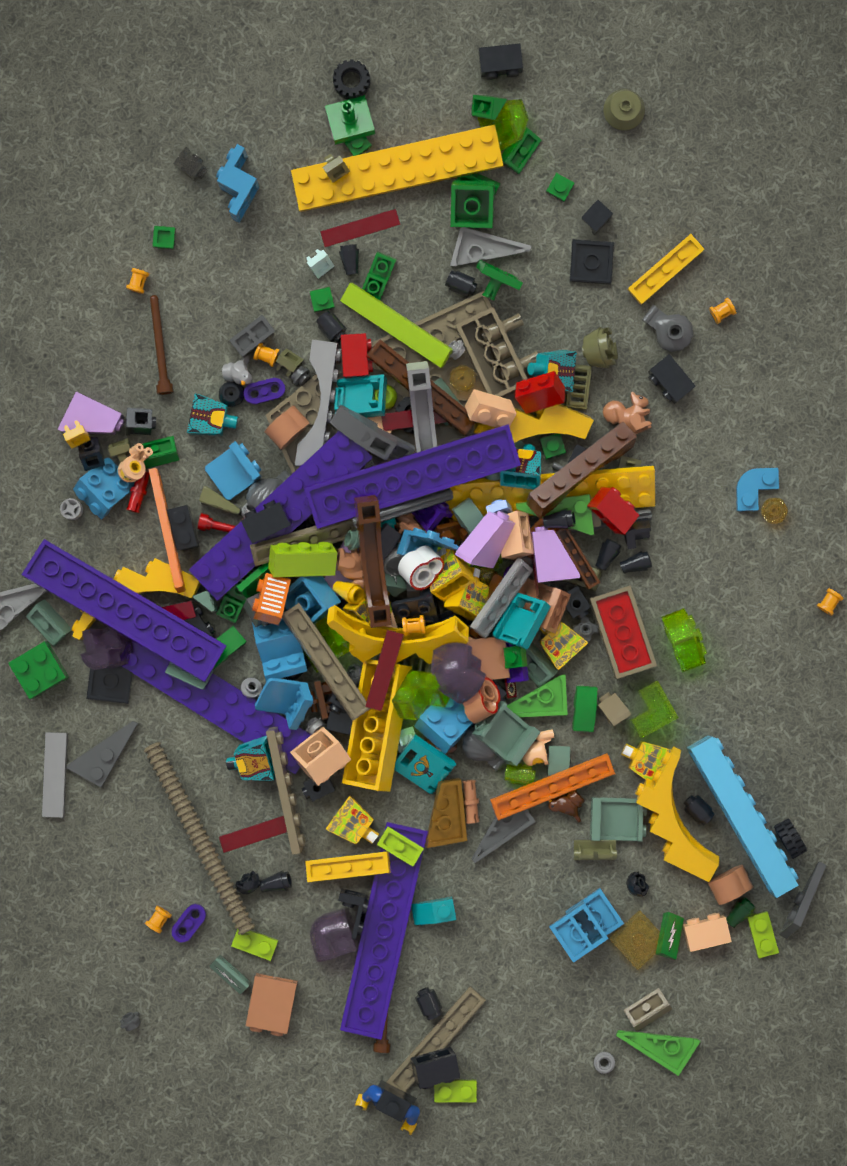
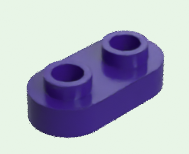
M270 378L251 383L246 386L244 397L252 405L273 401L284 395L285 385L279 378ZM274 385L279 387V390L276 393H273L271 391V388ZM253 391H258L259 395L257 398L251 397Z
M191 904L174 924L172 936L176 941H188L206 918V910L202 905ZM194 910L199 912L198 918L192 916ZM181 927L186 928L187 933L182 935L180 934L179 929Z

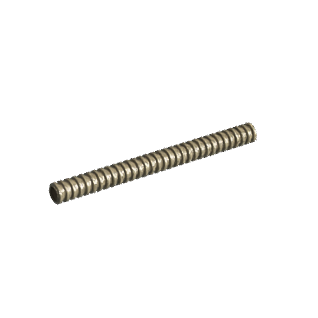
M156 742L146 747L144 753L148 754L147 759L150 758V764L154 766L153 770L157 771L156 776L160 777L159 782L163 783L162 788L166 789L165 793H168V799L172 800L171 805L175 806L174 811L178 812L177 817L181 818L180 822L184 824L183 828L187 829L186 834L190 835L189 840L193 841L192 846H195V851L200 854L198 857L202 858L203 861L201 863L205 864L206 867L204 869L209 872L207 875L211 876V882L215 883L213 886L214 888L217 887L218 890L216 892L217 894L220 893L221 896L219 898L224 901L222 904L226 905V911L230 912L229 917L233 918L232 923L236 924L235 929L238 928V934L243 935L254 929L255 924L251 923L252 918L248 917L249 912L245 911L246 906L242 905L243 901H240V895L236 894L237 889L233 888L234 883L230 882L231 877H228V872L223 869L225 866L221 865L220 862L222 860L218 859L217 856L219 854L215 853L216 849L212 847V841L209 842L208 839L210 837L209 835L206 836L205 833L207 831L203 830L202 827L204 825L200 824L199 821L201 820L197 818V812L194 813L193 810L195 808L194 806L191 807L190 804L192 802L187 799L189 796L185 795V789L181 788L182 783L178 782L179 777L175 776L176 771L173 772V766L169 764L170 760L166 759L167 754L163 753L164 748L160 747L161 742Z

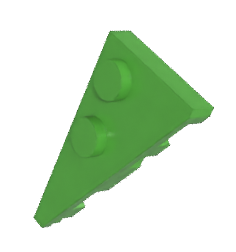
M589 494L565 497L553 510L546 514L550 515L566 508L573 510L576 525L571 528L594 535L592 511L587 507L590 503ZM526 502L516 503L517 510L537 516L526 505Z
M561 674L508 704L506 707L518 717L568 715L566 674Z
M618 1030L616 1033L617 1037L678 1076L700 1043V1040L697 1038Z

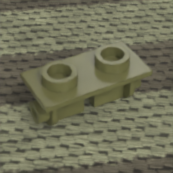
M574 840V860H616L617 858L616 840Z

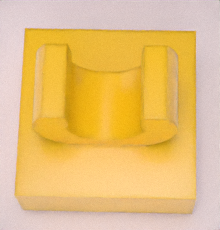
M77 420L74 421L76 428L72 430L67 425L64 426L66 433L63 436L71 449L91 440L85 428Z

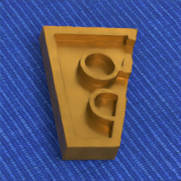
M459 778L438 782L425 843L426 848L467 841L462 782Z

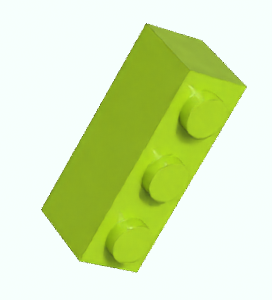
M300 542L291 545L278 543L277 545H270L268 569L273 577L335 576L338 552L333 544L329 542H319V544Z

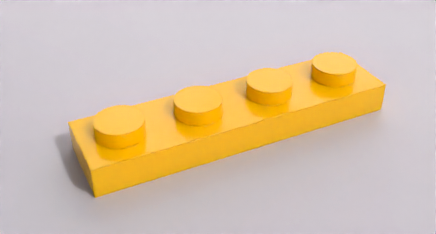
M690 234L627 290L642 305L705 249Z
M389 852L305 861L307 882L391 873Z

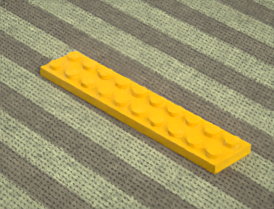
M490 125L343 158L350 172L332 183L322 168L327 162L293 169L291 173L299 211L303 212L504 166L495 125Z
M654 466L597 470L566 496L589 494L591 501L601 487H614L621 493L620 497L632 503L635 508L655 506ZM555 473L541 474V484ZM475 479L450 487L453 492V499L446 501L453 513V508L465 499L470 498L482 515L485 516L487 514L486 506L491 505L495 500L501 499L506 500L514 512L520 511L517 510L516 503L527 502L528 495L533 490L501 486L500 479ZM453 513V516L451 518L454 521H457V518Z

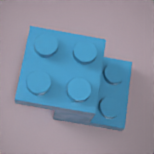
M237 144L235 149L231 148L226 157L228 161L225 167H220L216 178H218L217 183L220 189L234 196L228 205L229 213L233 220L240 223L259 189L257 178L241 170L248 156L245 148Z
M283 618L279 625L271 623L265 627L260 625L255 628L252 622L255 642L262 661L266 682L269 678L281 679L307 671L303 648Z
M599 888L566 910V915L551 924L549 928L574 963L609 939L607 935L624 923Z

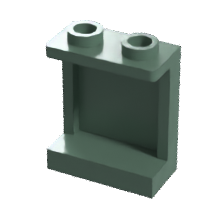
M500 701L498 711L477 723L472 734L488 746L504 762L517 766L540 734V731L535 727L527 725L506 707V702Z
M591 797L590 840L642 842V837H646V824H643V816L647 815V808L637 804V798Z

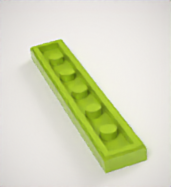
M349 283L340 300L342 303L440 368L444 367L453 351L451 347L354 283Z

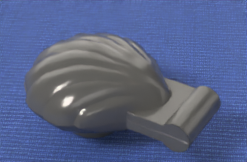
M653 305L642 319L644 323L656 331L657 342L664 350L669 352L681 351L691 342L693 326L686 316L680 314L667 316Z
M285 470L276 478H267L255 482L248 489L246 496L248 505L256 508L291 474Z
M475 726L469 728L463 737L462 748L465 755L473 761H486L498 772L506 762L472 734Z

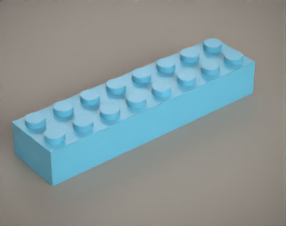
M708 735L688 746L687 750L769 893L778 898L799 886L796 882L799 878L794 869L785 863L788 859L783 850L776 847L777 839L772 831L765 828L764 824L767 823L761 812L754 809L753 806L756 805L750 793H745L743 790L745 784L739 775L734 774L732 769L735 767L731 759L723 755L721 750L724 747L720 740Z

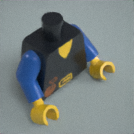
M383 1080L380 1081L378 1086L371 1085L363 1094H359L355 1106L363 1107L362 1110H366L369 1102L372 1100L375 1109L400 1122L405 1120L401 1130H407L409 1135H412L420 1114L419 1108L414 1105L417 1098Z

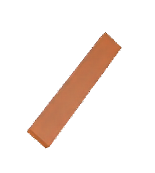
M152 468L149 469L174 588L177 593L185 592L186 589L167 513L168 507L162 480L158 469Z
M606 753L490 799L497 820H501L614 775L615 772L609 755Z

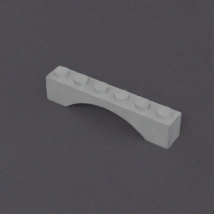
M312 339L309 361L319 380L321 391L320 407L313 427L297 445L296 467L304 464L330 437V432H326L327 423L331 424L333 411H329L330 403H334L336 391L332 390L333 382H337L338 370L335 369L336 361H340L341 349H338V344L335 342Z
M427 361L406 364L416 453L437 446L430 373Z

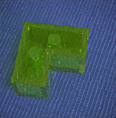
M685 608L662 616L661 620L665 633L672 645L675 659L682 673L706 664L704 655L707 652L703 642H700L703 640V636L699 628L695 629L696 623L692 614L688 616Z
M410 670L393 697L392 703L400 718L418 720L427 705L445 707L454 691L446 674Z
M655 680L637 690L647 707V710L629 719L639 738H643L679 718L658 681Z

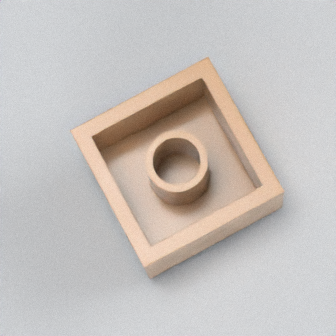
M323 726L290 752L301 769L318 786L326 782L336 771L344 768L351 760L340 742Z

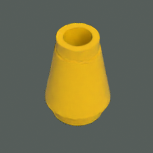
M336 581L333 585V591L350 604H358L364 597V590L359 584Z

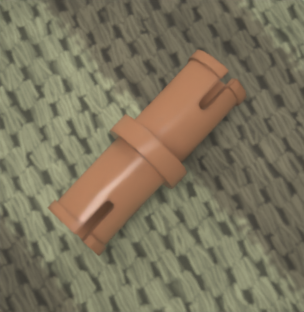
M476 780L462 781L467 824L479 822L477 806L479 798L476 795Z

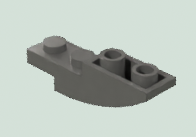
M343 405L339 406L330 421L345 436L384 460L388 458L391 460L413 454L415 450L414 445L378 427V423Z

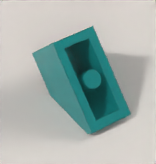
M452 897L411 904L415 925L437 924L456 920Z

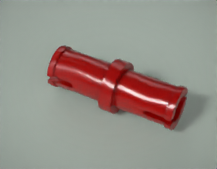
M145 471L143 477L136 480L134 486L131 487L130 491L132 493L126 510L140 513L143 497L147 494L145 490L150 477L149 472Z

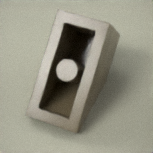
M607 692L598 698L600 702L597 706L611 726L617 725L631 715L616 693L610 694Z

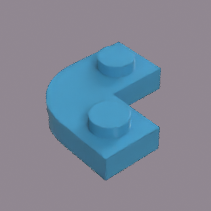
M778 468L751 469L740 477L736 486L737 511L759 510L758 490L779 489Z

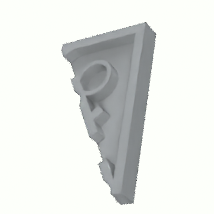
M461 227L450 266L478 262L479 259L483 261L528 252L531 246Z
M31 584L0 592V631L41 597L46 590L36 584Z

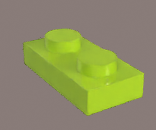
M387 827L377 843L378 846L411 866H414L424 849L390 827Z
M765 911L749 916L747 920L757 957L762 958L779 953L768 912Z
M237 929L231 947L271 961L278 943L277 939L252 930L239 935V930Z
M454 1080L451 1083L434 1085V1102H477V1080Z

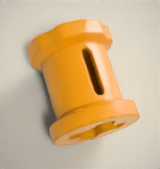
M132 268V277L126 288L144 294L143 287L146 278L150 274Z
M725 298L724 302L716 307L709 308L717 324L721 323V320L729 315L736 314L735 307L729 298Z
M259 343L253 359L262 360L273 367L280 350H273L263 346V343Z
M829 588L826 591V596L821 603L817 604V607L826 614L833 616V610L839 601H842L844 598Z
M424 615L412 619L402 618L404 636L419 632L426 634Z
M157 905L155 907L156 911L149 921L146 920L145 924L161 934V928L172 915Z

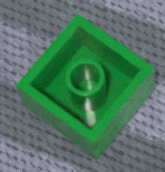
M453 180L451 185L450 227L493 228L495 182Z
M48 641L42 642L8 663L29 699L38 697L69 678Z

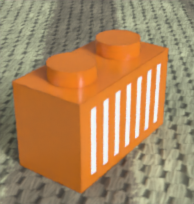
M269 573L265 574L263 580L259 579L256 589L257 592H260L259 598L254 599L252 611H255L254 619L279 625L291 579L273 577Z

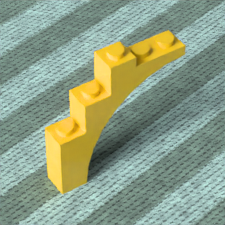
M561 404L536 411L537 416L529 413L526 414L524 411L514 408L516 416L510 425V431L514 443L534 435L549 433L568 434L586 439L594 420ZM476 422L473 432L478 434L496 427Z
M156 558L153 562L149 561L145 570L148 573L146 577L126 567H122V570H117L113 579L137 594L159 591L177 593L174 588L170 565ZM182 571L186 590L178 594L194 599L192 596L196 595L201 583L195 576ZM82 612L80 620L75 621L71 630L74 632L72 636L79 640L84 639L89 628L96 621V619Z
M336 605L328 609L327 624L331 629L339 633L345 641L350 643L349 652L362 663L381 653L387 630L404 634L403 628L385 626L371 628L368 622L347 614ZM453 616L442 622L426 626V634L419 632L411 633L408 636L403 635L396 663L416 653L419 658L431 664L468 643L469 627L457 616Z
M673 746L670 753H665L661 762L664 764L661 770L657 769L652 780L646 778L644 784L640 783L635 792L638 795L636 803L654 811L649 819L651 824L650 832L667 840L662 849L664 852L663 860L710 882L719 866V856L702 846L690 834L677 812L673 797L672 781L675 768L680 759L681 750Z

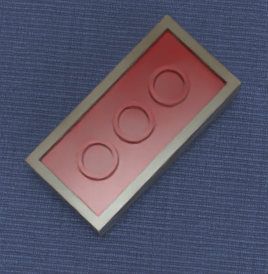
M631 586L590 598L589 602L614 678L619 679L657 666Z

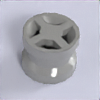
M69 498L62 502L60 511L63 517L69 520H76L82 516L83 506L79 501Z

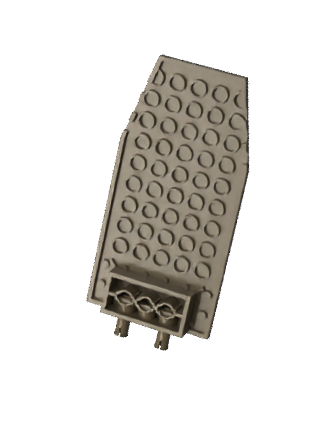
M484 291L414 323L446 345H449L454 340L456 342L459 340L464 342L463 345L466 347L464 353L456 360L452 357L448 358L442 368L391 334L381 338L384 343L409 363L427 361L430 380L434 382L442 378L463 407H465L471 393L475 389L510 399L514 408L524 411L515 398L516 382L527 379L525 370H527L529 363H536L535 358L538 353L535 351L521 359L517 358L507 332L524 326L522 319L520 320L521 316L517 313L501 321L494 307L491 306L489 299L482 295ZM376 340V341H374V342L371 343V344H372V348L375 346V344H376L379 340ZM342 357L340 361H336L335 369L338 370V379H344ZM373 362V372H370L369 376L384 374L387 378V384L391 385L397 393L395 405L390 409H385V413H393L396 411L398 403L403 398L410 396L409 391ZM317 374L265 415L269 424H271L282 413L295 406L310 422V425L282 450L292 474L299 468L295 466L297 445L308 434L318 416L321 391ZM333 382L332 390L336 391L338 387L337 382ZM335 400L334 403H330L329 411H333L332 418L336 412L334 410ZM327 423L326 432H330L329 439H331L339 430L332 424ZM444 423L435 424L437 446L475 434L473 432L474 426L464 436L450 424L448 426H445ZM403 429L392 430V435L414 445L415 450L413 454L416 453L414 434L407 433ZM371 455L373 458L360 470L391 461V459L384 460L378 456Z

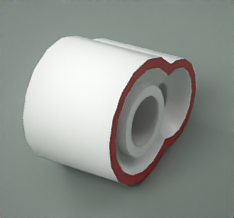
M421 546L417 550L410 551L403 556L399 562L398 571L411 587L416 590H423L431 586L436 577L442 572L444 561L429 546Z

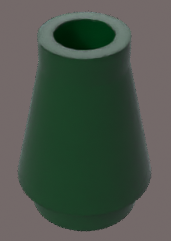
M743 896L736 901L727 916V923L735 928L739 923L754 914L753 911L756 907Z

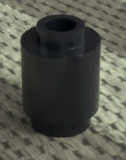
M451 270L445 286L457 294L468 297L469 294H474L478 284L474 283L476 278L460 271L454 272Z
M326 311L317 319L318 328L330 342L341 341V335H346L345 331L347 328L334 313L331 314L329 311Z
M691 795L683 803L685 805L683 810L698 824L701 823L703 826L715 815L712 811L713 808L699 795L695 797Z
M425 987L417 992L418 995L415 999L422 1015L426 1016L427 1020H432L443 1014L441 1010L442 1005L434 989Z

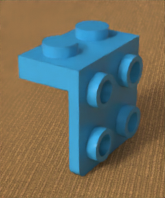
M236 441L229 445L230 449L205 466V471L227 500H231L262 478L259 474L261 471L259 465L255 460L252 462L246 456L249 454L243 443L238 445Z
M110 458L104 459L105 466L91 469L83 475L73 488L76 496L83 500L90 507L91 512L101 520L108 515L115 504L131 492L130 489L134 486L133 482H125L119 477L118 466Z
M414 528L413 531L404 529L396 554L404 556L421 546H429L435 552H437L438 547L457 551L460 546L455 545V540L447 537H442L441 539L439 537L440 534L428 530L426 533V531Z
M269 678L255 703V709L285 714L289 729L297 730L300 723L304 721L308 708L313 704V696L306 682Z

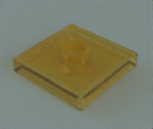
M638 910L609 939L633 966L639 970L656 954L660 931Z

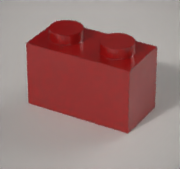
M366 333L341 335L343 377L369 376V373L373 372V362L368 360L366 356L372 349L371 339H367Z
M553 371L516 382L515 398L524 412L528 414L564 403L565 386L556 372Z
M601 487L587 507L614 533L625 535L639 517V514L634 510L635 506L620 497L621 493L616 488Z

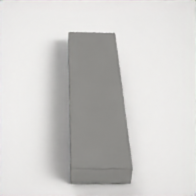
M520 558L516 559L470 625L481 637L486 639L532 573L533 569Z
M46 732L42 817H64L68 733Z

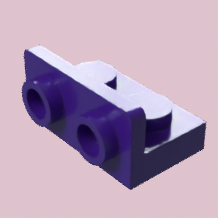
M446 502L412 512L426 532L428 530L434 531L443 517L451 518L453 516Z

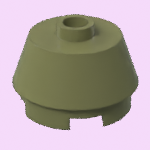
M620 89L607 97L603 112L606 121L612 127L618 130H630L638 126L643 120L645 105L642 98L636 92Z
M599 327L584 336L582 352L590 366L609 368L611 365H616L614 359H618L616 342L613 343L612 338L609 336L613 333L609 327L603 329Z

